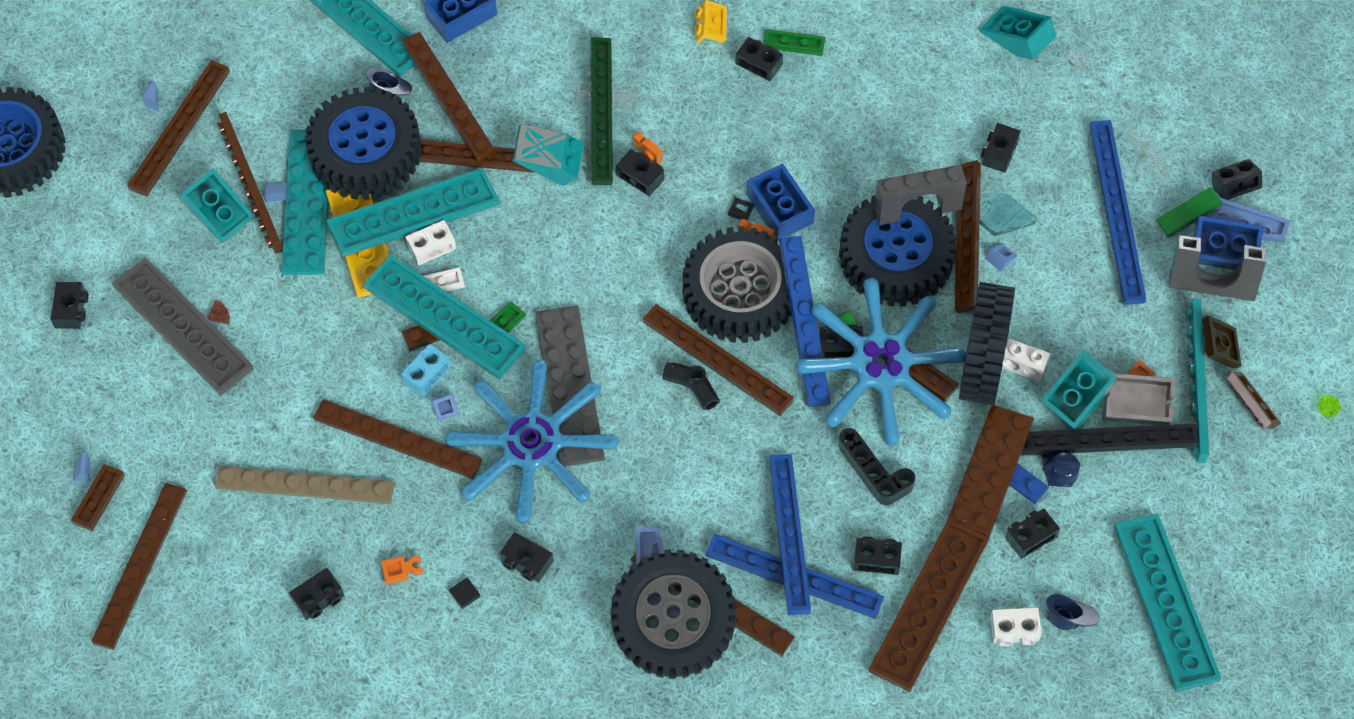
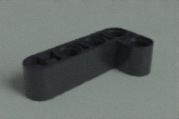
M846 428L841 431L839 435L840 451L880 504L890 505L913 491L915 474L911 469L902 468L889 475L855 429ZM861 456L864 457L866 460L860 461L857 459V457ZM875 473L878 475V477L873 478L870 477L869 474ZM900 480H907L910 483L903 484ZM887 490L891 494L885 495L882 491Z

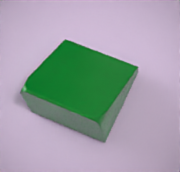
M850 310L837 316L846 325H858Z

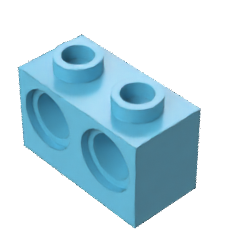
M429 344L425 349H421L416 359L411 364H407L402 370L403 384L424 397L450 369V358ZM429 361H436L433 364H428ZM416 376H422L420 379H413Z

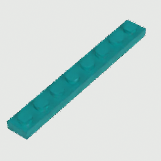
M1192 298L1190 306L1186 307V319H1190V325L1187 326V338H1191L1187 354L1188 357H1192L1188 374L1190 377H1193V383H1190L1189 394L1194 397V402H1191L1190 414L1195 417V422H1192V424L1196 423L1198 447H1192V454L1196 455L1198 463H1206L1209 456L1202 304L1201 299Z

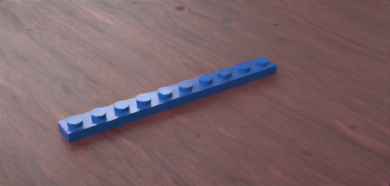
M1111 120L1091 121L1090 132L1124 305L1144 304L1146 302V294Z

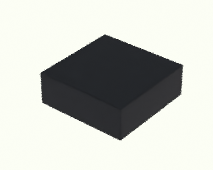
M735 197L728 211V216L748 221L754 205L751 202ZM737 204L747 206V211L745 212L737 208Z
M468 577L449 589V593L461 609L481 597Z

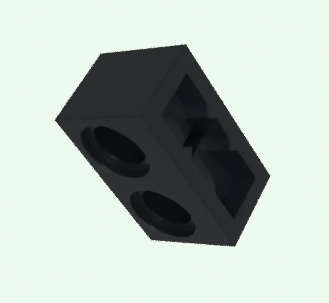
M748 37L736 53L735 64L770 82L783 65V54L777 49L764 45L759 40Z
M1250 159L1212 171V187L1221 198L1226 200L1262 188V170Z
M848 325L858 335L863 336V326ZM828 326L819 327L823 358H846L853 355L854 348L850 342ZM833 340L834 343H828L826 341Z
M1045 508L1038 512L1036 510L1032 511L1022 522L1016 521L1007 528L1005 539L1018 556L1023 559L1057 538L1060 528ZM1041 524L1045 529H1039L1035 525ZM1017 536H1025L1027 540H1020Z
M868 536L857 538L853 571L899 575L902 542H897L894 539L875 540ZM868 551L872 555L864 556L861 554V552ZM890 553L894 558H886L884 554Z
M325 568L288 592L292 602L305 620L317 618L322 614L323 609L329 605H337L344 596L342 587L328 568ZM327 587L333 588L328 593L322 592ZM306 600H313L310 605H303Z

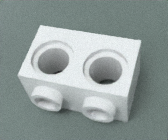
M444 220L420 231H414L406 236L407 246L418 266L456 249L455 239Z
M1009 339L1005 349L1002 369L1041 382L1051 353Z
M1038 608L992 610L990 621L993 643H999L1000 646H1010L1013 642L1033 645L1036 641L1040 640L1042 633ZM1022 625H1029L1033 630L1027 631ZM1006 626L1010 631L1004 632L999 627Z

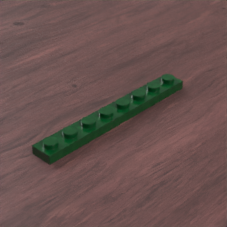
M591 37V185L612 186L611 38Z

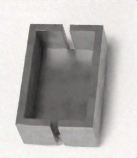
M1113 373L1117 380L1106 394L1108 397L1104 400L1102 420L1170 425L1173 423L1174 402H1169L1166 405V401H1171L1175 397L1176 378Z

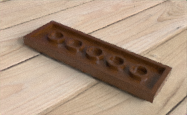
M991 405L948 519L990 539L1034 422V417L997 405Z

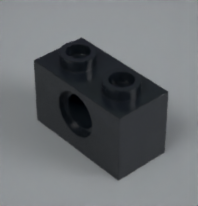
M997 123L995 130L991 129L987 138L988 146H984L980 155L983 158L982 165L1006 173L1019 142L1021 130Z
M630 149L616 165V176L650 197L664 181V169L658 163L648 160L642 153H637Z
M56 282L50 318L55 329H81V322H85L86 319L84 303H88L89 299L88 291L85 290L82 282Z
M516 532L512 534L500 552L501 562L505 568L511 571L514 569L518 570L523 578L531 582L533 579L540 582L554 561L552 552ZM523 557L531 558L528 562L520 561Z

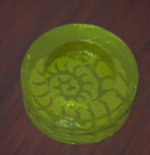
M1324 396L1320 399L1317 407L1321 415L1331 418L1339 413L1341 404L1333 396Z

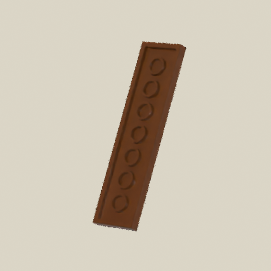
M947 520L869 668L870 673L911 692L989 542L988 537L955 521Z

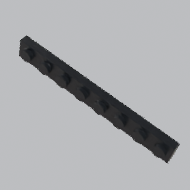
M1195 423L1031 431L1021 456L1058 454L1060 452L1086 453L1198 447L1197 428Z

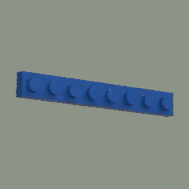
M802 236L781 237L779 245L799 360L823 358L816 317L811 312L814 304ZM826 372L802 374L807 406L817 407L831 404Z
M792 454L770 455L769 463L787 615L810 614L811 605Z
M713 535L706 551V557L784 585L781 558L720 535ZM806 567L809 595L868 617L877 618L884 600L883 595Z

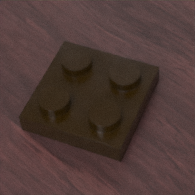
M1211 316L1202 318V331L1205 337L1207 357L1233 369L1241 367L1236 328Z

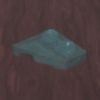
M1006 194L980 219V225L993 236H998L1033 225L1037 222L1038 218L1009 194Z

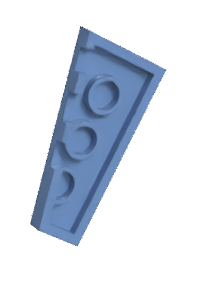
M1220 198L1223 204L1221 207L1204 216L1264 226L1262 240L1276 242L1284 241L1291 221Z
M658 527L635 528L636 565L640 563V559L644 556L647 558L652 557V553L657 551L659 554L665 553ZM670 586L668 589L669 593L677 595L675 586ZM651 595L647 601L650 605H658L661 598L658 595ZM672 607L667 611V615L670 618H677L680 615V611Z

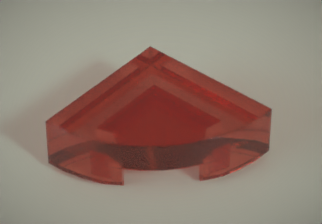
M215 300L208 319L229 325L230 313L222 302Z

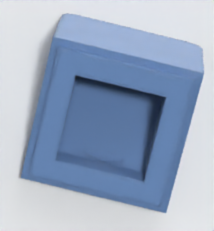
M152 81L142 95V98L147 108L159 112V92L156 83Z
M287 182L267 183L264 194L266 202L286 201Z
M1001 243L991 248L985 259L1001 272L1017 255Z
M452 393L431 400L438 421L459 414Z
M82 453L75 461L73 481L89 480L91 461L87 453Z

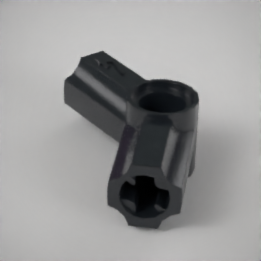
M672 361L666 363L662 379L687 386L692 390L702 410H710L720 403V399L706 377V371L703 367L698 365L689 367ZM695 377L701 378L698 381L692 380Z

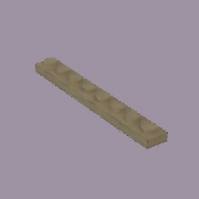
M225 466L218 467L215 488L223 490L392 504L395 486L393 481Z

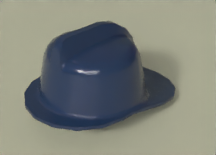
M373 67L366 72L371 93H374L375 89L379 88L382 89L383 95H385L386 91H389L394 98L396 95H407L412 91V86L409 82L385 69Z
M1068 452L1041 455L1044 465L1042 470L1045 473L1048 486L1072 487L1079 476L1080 462Z
M1053 594L1046 600V605L1049 609L1047 619L1061 630L1068 631L1079 626H1093L1100 620L1099 613L1093 607L1064 595Z

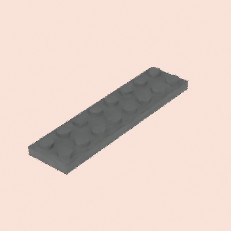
M146 257L112 282L113 287L220 396L254 370L253 365Z
M578 305L536 312L543 359L547 364L546 377L552 414H555L583 387L592 382ZM592 399L563 421L559 427L560 433L563 435L601 434L595 399ZM563 447L559 450L560 462L565 467L605 460L603 449Z

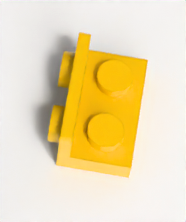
M705 0L700 7L696 8L694 14L696 18L694 29L696 43H701L704 38L724 43L726 40L727 6Z

